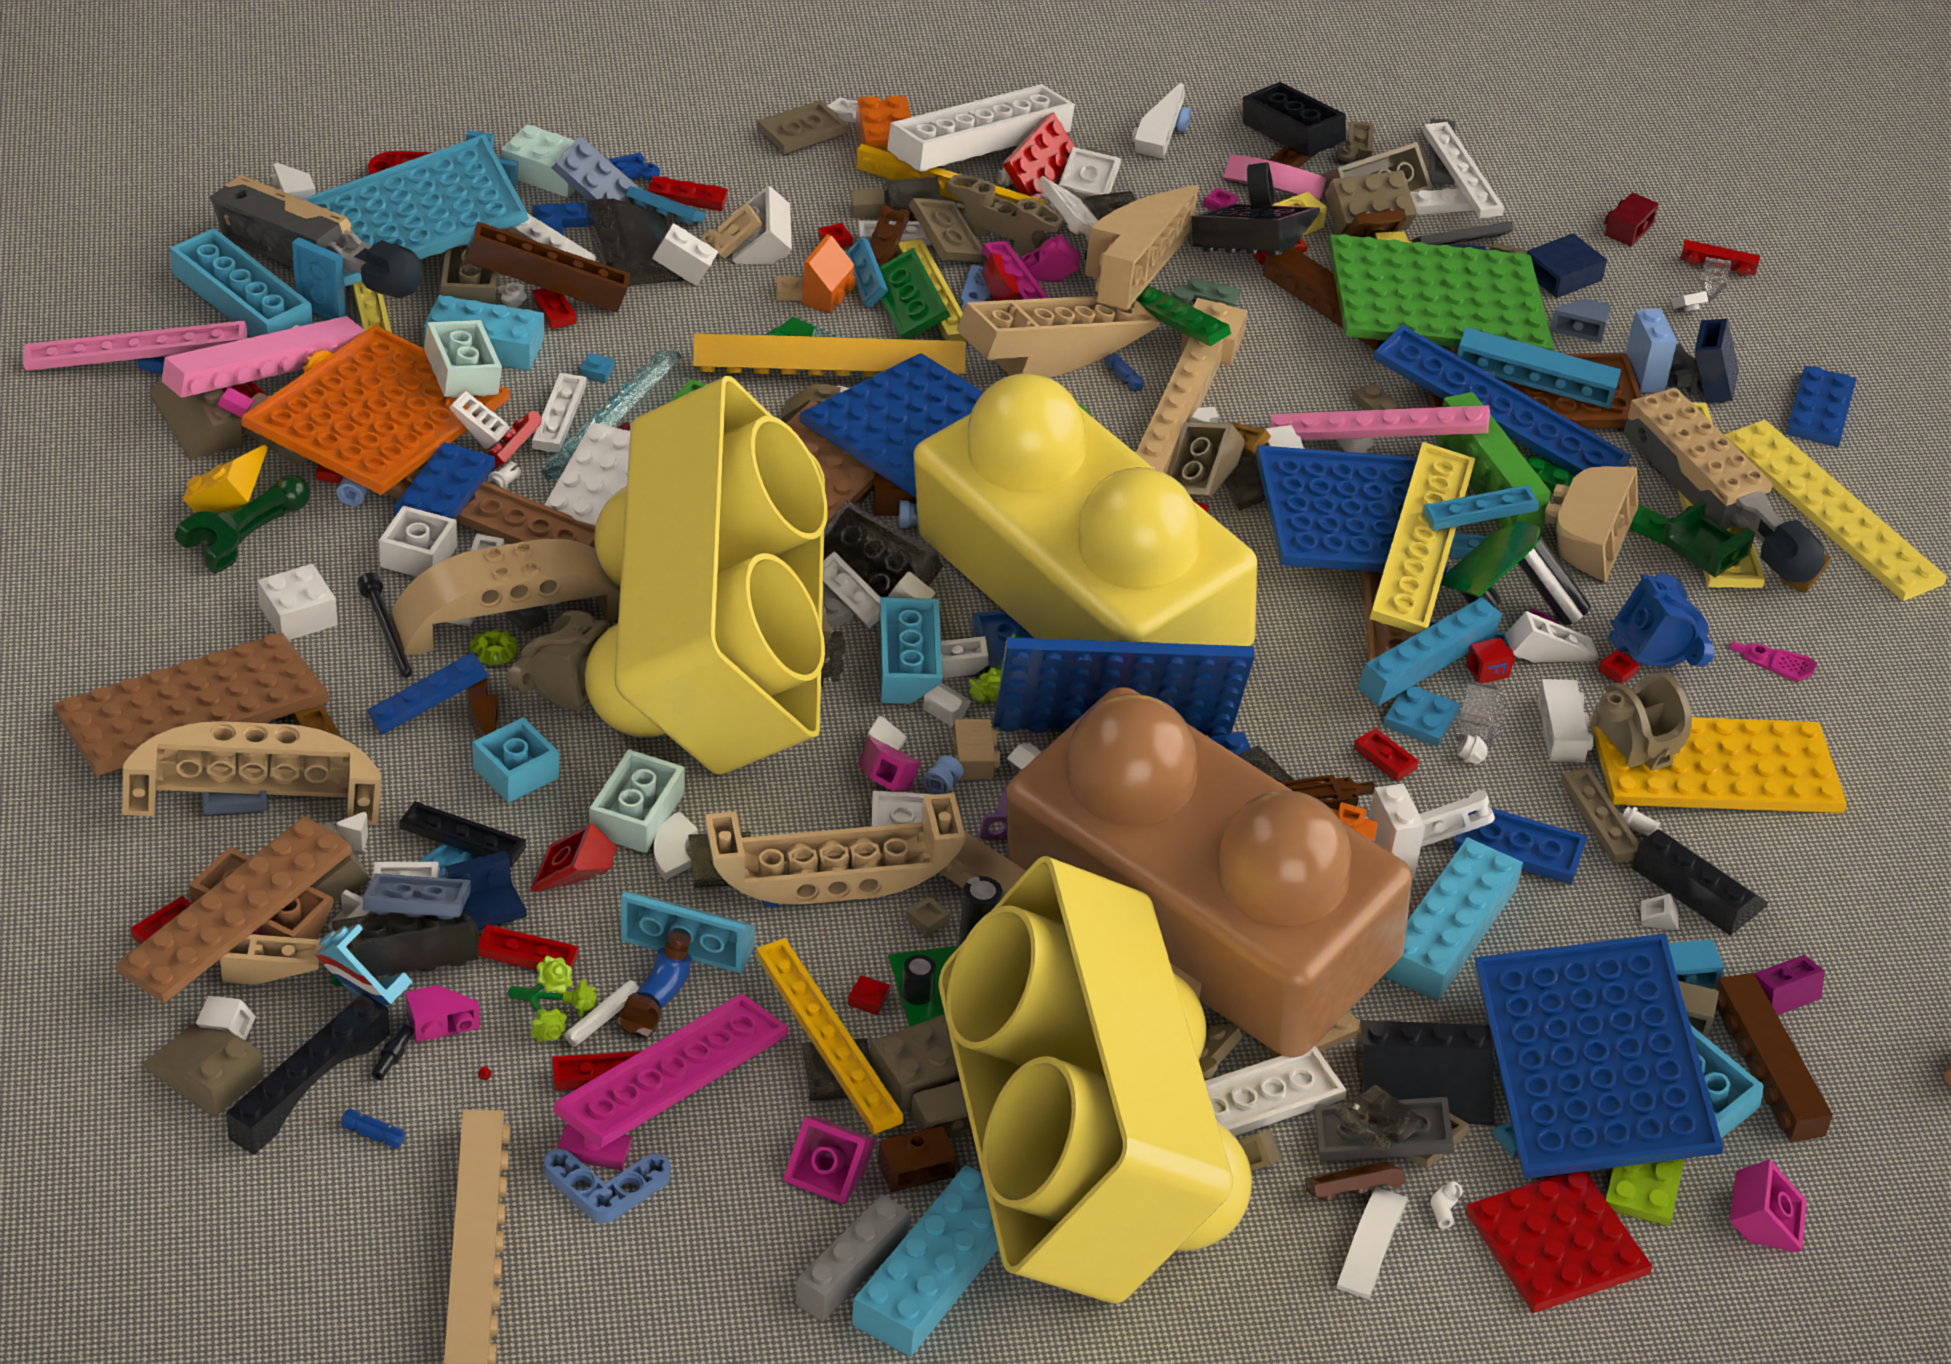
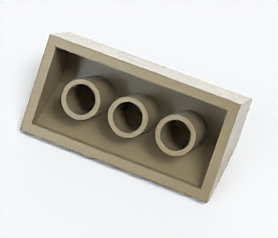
M1418 142L1386 151L1322 174L1323 177L1327 178L1325 185L1328 188L1332 179L1403 170L1410 192L1433 189Z
M161 377L149 391L151 399L189 460L243 445L241 418L218 405L224 394L222 389L181 398L162 382Z

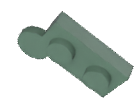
M1191 277L1187 286L1175 287L1173 291V297L1185 303L1192 301V299H1195L1194 301L1196 302L1197 298L1216 303H1224L1232 307L1236 306L1240 295V289Z

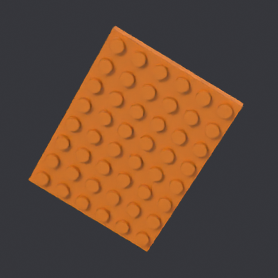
M376 325L367 329L245 413L241 420V425L252 430L254 433L260 434L276 442L278 445L284 446L300 454L302 457H306L380 495L384 494L432 458L444 442L450 444L468 431L450 410V405L457 398L444 397L424 348ZM499 386V393L496 395H476L473 397L493 412L509 400L511 390ZM466 404L463 406L465 410L469 408Z

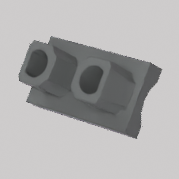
M1677 344L1670 372H1672L1671 383L1677 389L1685 387L1690 394L1698 393L1697 382L1700 374L1696 357L1689 356L1682 345Z

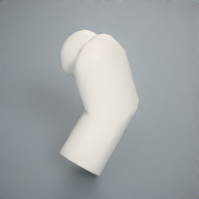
M1450 1181L1446 1185L1441 1186L1430 1200L1437 1224L1442 1229L1449 1228L1454 1224L1450 1209L1458 1202V1198L1463 1193L1461 1186L1457 1182Z

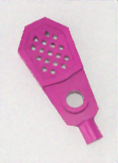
M1732 641L1729 648L1741 653L1744 659L1796 683L1812 676L1817 667V662L1808 656L1783 649L1774 650L1762 644L1750 643L1744 645Z

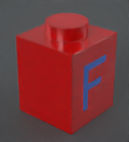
M1496 638L1470 644L1465 666L1476 682L1483 684L1509 678L1515 657L1512 649L1507 647L1503 639Z

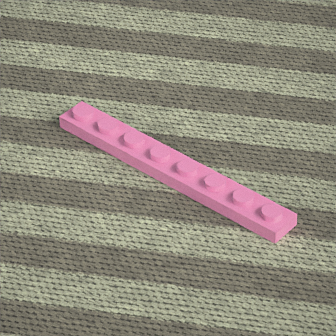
M245 321L30 343L25 344L23 365L25 371L176 355L247 339V327Z
M1489 405L1272 414L1270 428L1292 425L1295 433L1301 437V440L1488 433L1490 409Z

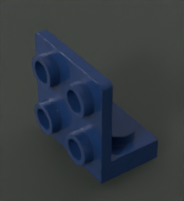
M506 851L444 866L446 878L471 880L470 894L459 917L467 932L482 930L486 925L493 926L527 917V909L512 884L510 858Z

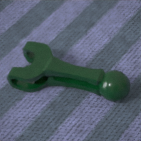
M297 475L283 476L263 495L236 509L220 514L208 511L194 513L177 526L175 540L185 548L199 544L210 546L205 553V566L213 573L221 572L236 562L238 557L237 546L248 535L271 520L284 516L286 511L302 509L310 498L309 486L303 478Z

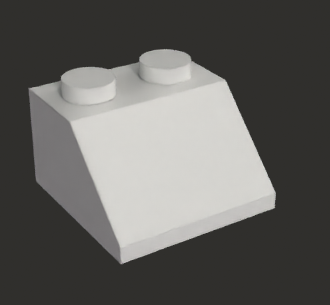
M673 223L652 259L697 286L711 266L718 251Z

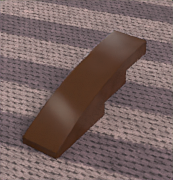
M487 677L466 688L468 715L476 739L497 730V695H488Z

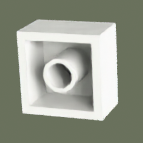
M402 506L379 539L380 567L418 577L435 564L450 558L457 548V521Z
M314 564L257 580L259 606L277 634L283 633L288 640L338 625L336 598Z

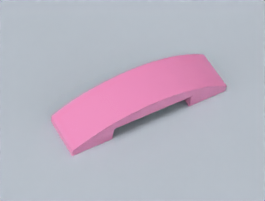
M1230 154L1224 179L1248 185L1247 166L1249 164L1268 162L1274 190L1294 194L1295 196L1309 192L1321 202L1327 178L1269 160Z

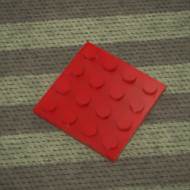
M1586 1171L1559 1174L1467 1204L1465 1213L1532 1313L1649 1275L1651 1272L1652 1264Z

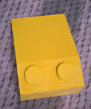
M265 444L230 461L215 466L202 475L193 476L186 484L187 488L183 496L184 502L195 513L208 511L218 514L248 503L268 449Z

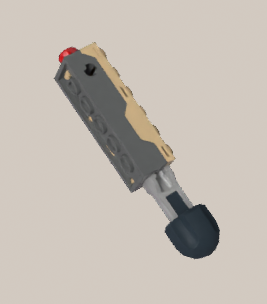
M239 175L210 196L221 230L226 238L236 245L291 268H294L292 242L300 237L343 256V273L345 274L347 271L352 270L361 274L362 282L366 288L394 298H403L414 293L422 282L423 266L412 250L383 240L373 245L361 241L352 233L351 223L344 215L337 214L243 175Z
M1676 387L1631 400L1623 434L1692 505L1701 500L1706 503L1704 515L1725 529L1738 526L1753 531L1755 536L1763 543L1760 558L1787 582L1805 583L1819 574L1825 563L1824 547L1820 540L1799 520L1784 522L1768 506L1773 483Z

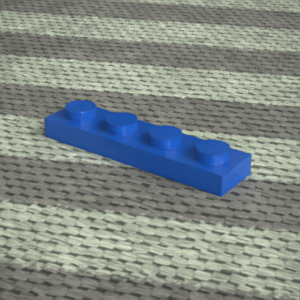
M471 652L384 701L379 702L367 709V712L380 734L383 735L487 678L488 675L475 653Z

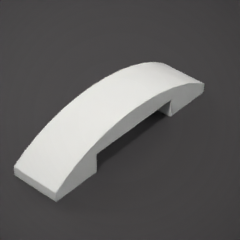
M1378 1187L1374 1189L1356 1230L1336 1289L1368 1300L1370 1299L1379 1276L1381 1264L1396 1226L1400 1222L1408 1197Z

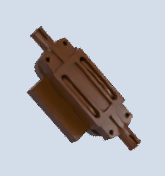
M1334 774L1280 782L1289 789L1310 795L1326 804L1329 808L1339 810L1340 803L1357 806L1359 796L1374 794L1375 789L1373 781L1356 784L1350 777L1335 778Z

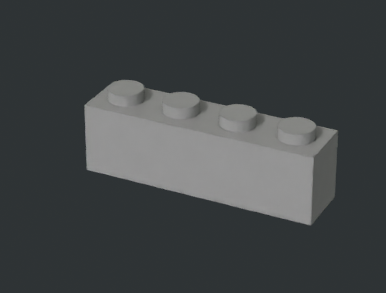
M882 1194L797 1278L795 1305L821 1322H824L891 1255L906 1237L909 1229L910 1211Z

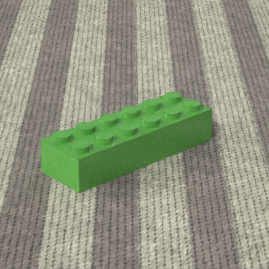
M1473 392L1445 397L1442 407L1484 405ZM1491 414L1488 433L1435 435L1436 443L1439 447L1476 458L1469 480V485L1474 490L1475 495L1529 485L1539 502L1538 511L1497 518L1496 520L1500 524L1501 529L1520 521L1540 527L1539 535H1542L1545 509L1549 503L1551 491Z

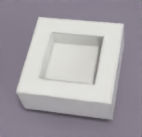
M1699 292L1671 299L1673 310L1683 308L1684 312L1700 309L1699 304L1708 302L1707 292Z

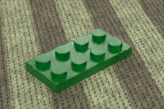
M914 248L879 267L888 292L881 299L902 339L910 340L951 317Z

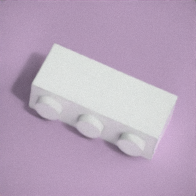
M1542 679L1537 702L1549 761L1585 762L1588 750L1591 751L1593 747V734L1588 733L1589 716L1583 710L1584 693L1579 692L1577 680Z

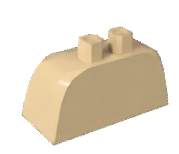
M1602 466L1585 469L1573 478L1570 486L1557 484L1553 493V502L1562 505L1548 503L1545 509V521L1557 524L1556 537L1559 555L1575 568L1604 582L1608 579L1638 509L1637 467Z

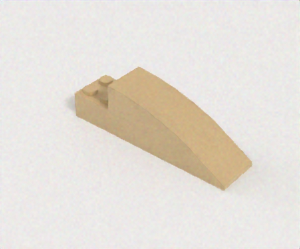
M1191 185L1136 200L1114 210L1090 227L1084 275L1098 278L1095 285V292H1098L1097 303L1127 310L1192 233L1191 216L1195 215L1199 186Z
M1098 296L967 302L957 331L984 359L994 360L1009 376L1030 373L1051 378L1085 367L1105 358L1108 354L1115 353L1159 327L1160 322L1137 300L1127 310L1097 303Z

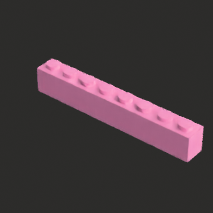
M348 316L167 356L164 360L162 382L182 398L303 369L302 366H305L307 363L306 357L311 356L313 350L320 351L324 349L333 354L365 332V330Z

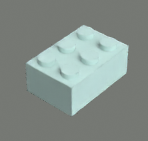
M527 124L501 148V159L518 161V181L567 198L575 191L569 183L551 168L575 140Z
M482 321L427 322L424 351L444 397L458 398L465 391L472 396L498 394L502 366Z
M628 749L589 808V824H594L613 843L647 853L654 842L656 833L670 817L684 795L685 767Z

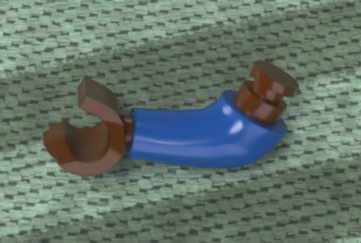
M671 931L668 933V942H666L665 947L658 949L655 964L649 976L635 993L628 996L621 1014L614 1023L622 1026L624 1031L635 1036L641 1034L650 1037L660 1021L662 1015L660 1010L675 997L686 982L692 961L687 947L690 945L691 937L683 932Z

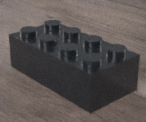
M1282 82L1275 83L1243 97V124L1305 156H1315L1323 150L1333 148L1337 144L1346 141L1345 113Z

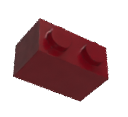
M1632 192L1625 200L1622 199L1613 211L1610 210L1604 222L1607 225L1605 236L1632 247L1654 225L1659 203Z

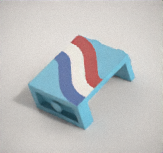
M359 924L350 928L343 926L337 932L334 930L329 932L319 942L322 948L315 956L355 999L364 993L387 1006L413 982L404 972L378 982L353 956L346 946L363 930Z

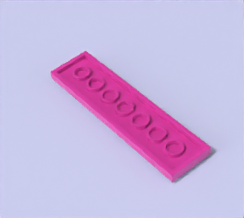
M741 993L555 1101L553 1113L598 1147L602 1148L787 1037L789 1026Z

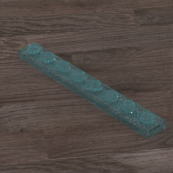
M677 348L667 352L663 349L652 355L650 358L652 361L636 371L637 376L622 385L623 390L607 400L609 404L596 411L592 415L594 419L591 422L613 427L682 358ZM591 422L582 425L578 429L579 434L567 440L563 444L564 449L555 453L547 460L549 464L541 471L547 481L562 475Z

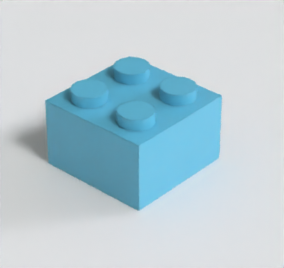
M524 717L472 742L473 769L507 803L559 778V751Z

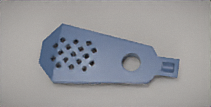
M972 264L960 297V300L963 302L962 312L967 302H984L991 295L983 277L982 270L984 267Z

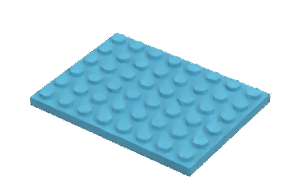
M485 134L302 199L347 217L351 223L352 233L361 241L370 245L381 240L391 244H398L412 250L420 260L434 254H441L453 247L468 244L477 221L503 230L509 227H516L529 220L525 207ZM349 270L344 274V288L359 281L362 282L361 274Z

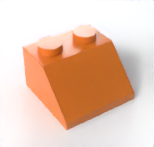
M827 234L804 261L802 305L831 314L837 305L842 304L845 295L854 289L856 276H854L853 262L836 240Z

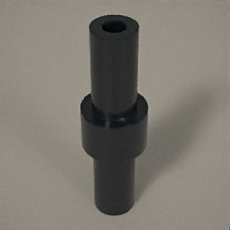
M403 1025L394 1040L388 1041L381 1051V1059L371 1073L375 1079L383 1080L392 1065L400 1061L405 1053L404 1047L414 1033L410 1026Z

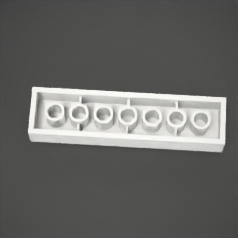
M1040 84L891 122L887 150L897 156L899 160L911 165L913 169L923 172L930 168L946 166L956 161H965L971 157L984 156L986 153L1003 151L1005 148L1019 146L1041 120L1053 112L1062 123L1064 130L1069 132L1071 131L1075 104Z

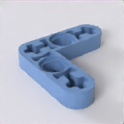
M554 1149L549 1151L544 1157V1176L590 1219L603 1224L614 1221L664 1187L671 1177V1164L664 1155L650 1154L607 1183H604L572 1153L564 1149ZM583 1181L587 1182L590 1187L580 1191L574 1189L572 1185ZM625 1184H634L639 1189L633 1193H626L620 1188Z

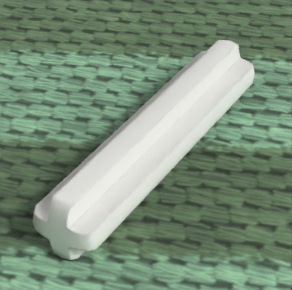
M629 980L567 1030L564 1038L568 1041L569 1045L576 1047L623 1009L628 996L639 989L636 982Z

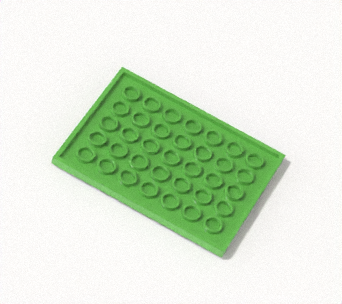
M1330 234L1328 246L1346 337L1387 340L1401 325H1404L1439 346L1450 347L1460 345L1465 327L1544 349L1554 350L1531 255L1521 252L1509 253L1498 250H1479L1472 247L1460 248L1449 245H1431L1422 242H1402L1395 239L1382 240L1373 237L1363 238L1346 234Z

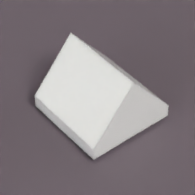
M365 811L336 822L338 832L351 844L352 850L363 853L368 838L367 814Z

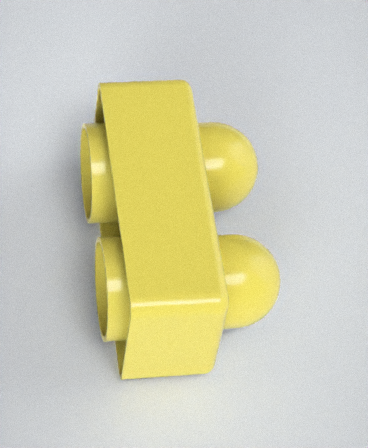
M1030 373L1015 374L1000 379L982 393L969 415L924 439L916 446L913 458L918 531L920 536L1034 638L1250 646L1254 642L1257 593V557L1254 551L1196 504L1187 490L1176 479L1164 472L1155 470L1084 411L1071 393L1055 380Z
M724 376L638 416L632 422L627 486L617 491L606 502L598 516L594 533L595 550L601 567L609 578L620 586L618 623L605 631L595 642L587 658L584 674L585 688L589 701L597 715L606 724L623 734L634 737L650 738L667 734L704 767L717 775L727 774L818 736L820 732L821 670L825 656L822 631L824 529L827 522V500L823 470L817 459L808 451L805 444L792 428L782 420L773 417L731 376Z
M1048 856L1040 857L991 912L986 914L974 926L965 941L948 958L940 973L939 991L1005 1270L1038 1282L1117 1304L1129 1298L1175 1251H1193L1206 1248L1224 1239L1234 1230L1244 1216L1250 1201L1252 1190L1251 1169L1245 1151L1238 1140L1228 1129L1216 1121L1199 1063L1206 1039L1204 1011L1193 989L1172 971L1150 897L1144 892Z

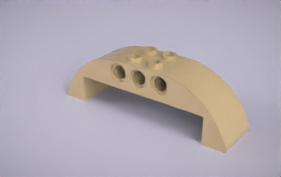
M567 539L523 541L464 552L435 564L416 577L403 591L393 607L391 616L405 655L434 651L433 624L595 596L599 600L606 620L618 619L620 586L614 583L605 573L594 547Z
M225 721L193 723L172 728L155 735L141 744L123 764L122 815L155 816L156 790L260 794V791L266 790L267 795L347 798L346 818L365 811L367 814V825H378L381 773L371 759L355 745L337 735L320 729L300 725Z
M955 793L924 795L922 822L745 838L741 837L737 812L705 814L713 865L717 872L729 885L741 893L755 899L779 904L795 905L869 899L902 892L936 875L955 858L966 843V835Z

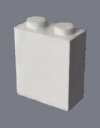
M1404 783L1376 787L1369 814V820L1378 822L1375 843L1403 860L1409 866L1412 879H1414L1425 825Z

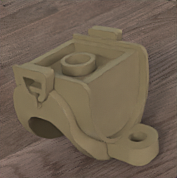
M577 610L566 611L560 615L553 624L552 633L535 638L527 644L521 652V658L509 668L507 681L511 689L527 693L533 688L545 700H549L560 707L573 711L584 709L590 704L585 688L584 675L587 658L595 642L606 631L607 622L593 619L590 614Z
M1658 671L1646 675L1632 688L1621 683L1603 688L1605 694L1601 696L1594 709L1591 724L1594 727L1598 726L1627 759L1626 764L1629 767H1635L1647 763L1651 771L1672 765L1673 754L1680 753L1681 748L1689 738L1692 727L1690 705L1679 682L1669 673Z

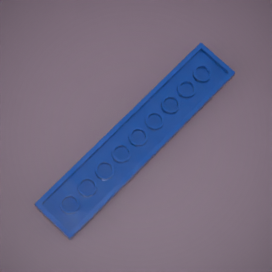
M1401 325L1374 353L1373 359L1443 400L1445 397L1473 392L1484 406L1489 405L1491 416L1508 437L1574 475L1591 467H1625L1629 463L1631 458L1629 453L1404 325Z

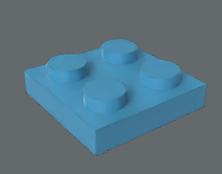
M1412 686L1398 695L1384 717L1383 726L1438 747L1458 715L1461 704Z

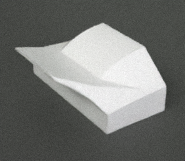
M985 636L941 641L942 677L951 678L975 675L989 665Z

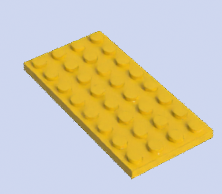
M1591 715V730L1610 800L1614 805L1844 813L1847 803L1820 722L1692 717L1689 738L1681 748L1680 753L1673 754L1672 765L1651 771L1647 763L1629 767L1626 764L1627 759L1598 726L1594 727L1591 724Z

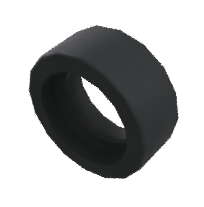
M1269 163L1249 164L1247 166V182L1250 203L1254 205H1273L1274 188Z

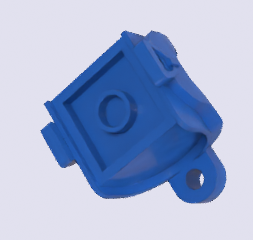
M1660 573L1656 576L1642 574L1640 576L1642 579L1615 620L1610 621L1615 630H1612L1608 637L1614 647L1621 652H1629L1636 662L1649 666L1671 667L1686 660L1692 666L1705 667L1713 660L1715 654L1713 644L1707 636L1708 623L1702 613L1687 600L1686 590L1682 583L1676 577Z

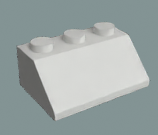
M767 186L747 202L763 225L732 252V261L736 264H774L780 258H785L792 250L790 203L772 187Z

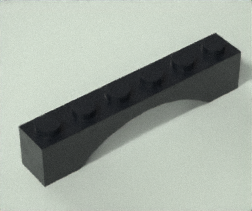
M362 993L226 1112L228 1139L255 1155L278 1134L295 1105L321 1076L348 1058L370 1053L390 1035L388 1007Z

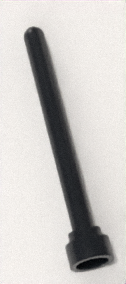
M374 572L365 573L359 577L357 586L361 595L370 599L401 676L408 678L412 675V669L382 600L383 584L381 579Z

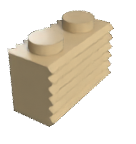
M954 719V755L964 770V774L959 781L962 779L965 781L968 779L971 781L974 779L978 781L980 779L984 781L986 779L992 780L994 768L1000 767L999 750H994V747H997V729H992L991 719Z

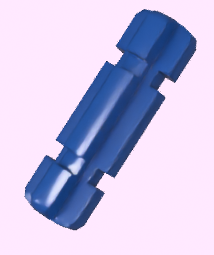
M1117 353L1108 354L1105 357V365L1132 391L1136 392L1139 389H1143L1144 379L1122 360Z
M347 1109L341 1118L342 1127L351 1131L358 1129L357 1133L381 1143L385 1140V1144L393 1148H399L405 1140V1131L393 1125L389 1128L388 1123L366 1114L362 1117L361 1112Z

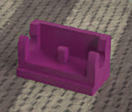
M1805 954L1754 973L1777 1015L1822 999L1825 970Z

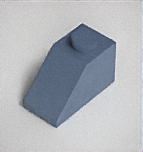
M1582 299L1555 307L1550 331L1601 343L1611 304Z

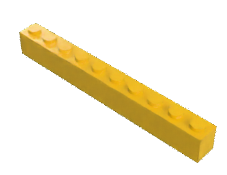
M694 333L693 366L699 367V372H715V367H726V373H743V368H753L754 374H770V369H781V374L797 375L798 369L808 370V375L824 376V370L835 371V376H851V371H862V377H873L878 372H883L922 353L959 376V374H965L966 341Z

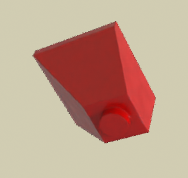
M590 823L549 845L530 889L534 892H539L584 881L597 874L602 875L612 867V859L617 846L594 824Z

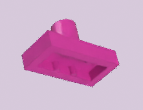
M566 1124L557 1149L569 1151L582 1163L622 1171L631 1148V1137L622 1135L600 1148L571 1125Z

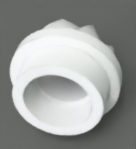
M1467 734L1459 746L1457 756L1463 758L1465 763L1478 764L1487 757V745L1479 736L1475 735L1473 737Z

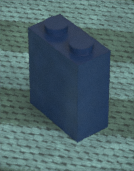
M1574 233L1527 251V254L1531 255L1537 283L1555 298L1603 280L1607 259Z
M1728 318L1703 320L1700 323L1695 356L1706 403L1733 401L1739 368Z

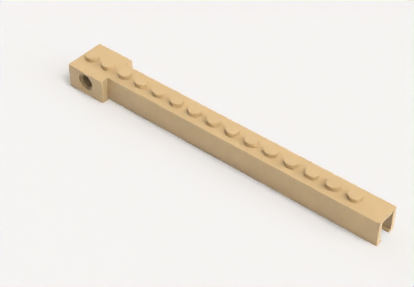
M1197 298L1193 307L1229 324L1231 334L1210 347L1182 333L1180 348L1182 355L1136 451V454L1155 470L1167 474L1183 423L1191 422V417L1201 407L1220 363L1232 364L1245 335L1248 310Z

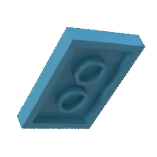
M298 237L292 242L295 291L311 303L312 315L326 321L346 316L343 256Z

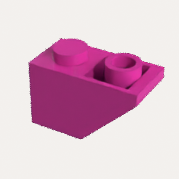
M1058 234L1054 238L1044 241L1041 247L1032 253L1025 254L1021 261L1035 280L1060 282L1079 269L1080 253L1064 237Z
M871 736L868 737L858 762L859 767L869 779L894 792L911 789L921 764L920 761Z
M439 985L405 992L406 1015L411 1028L414 1030L413 1035L416 1042L480 1028V1006L476 1000Z

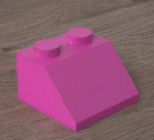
M817 1116L804 1117L782 1181L841 1204H846L866 1171L876 1138Z
M1770 1159L1737 1170L1732 1188L1733 1199L1729 1214L1730 1222L1734 1229L1739 1230L1749 1242L1793 1252L1802 1251L1807 1203L1805 1197Z

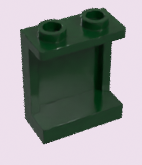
M1701 500L1693 506H1688L1684 512L1667 521L1664 527L1663 544L1713 577H1717L1750 555L1755 533L1745 528L1736 535L1732 534L1704 515L1706 503Z

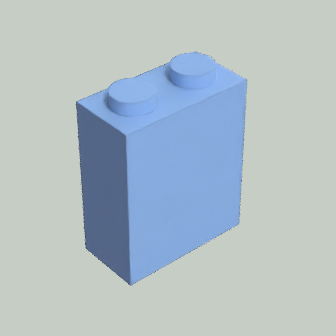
M1661 308L1635 310L1625 353H1627L1641 393L1665 391L1677 344V339Z

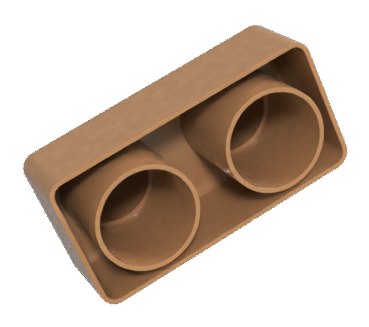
M1126 687L1110 690L1012 778L1007 786V845L1009 860L1027 871L1037 859L1042 856H1048L1147 894L1153 903L1170 963L1202 983L1199 1001L1280 1055L1294 1058L1308 1053L1404 953L1412 884V873L1409 866L1394 854L1341 822L1338 816L1326 804L1310 795L1289 789L1188 725L1174 708L1157 698L1141 695L1135 690Z

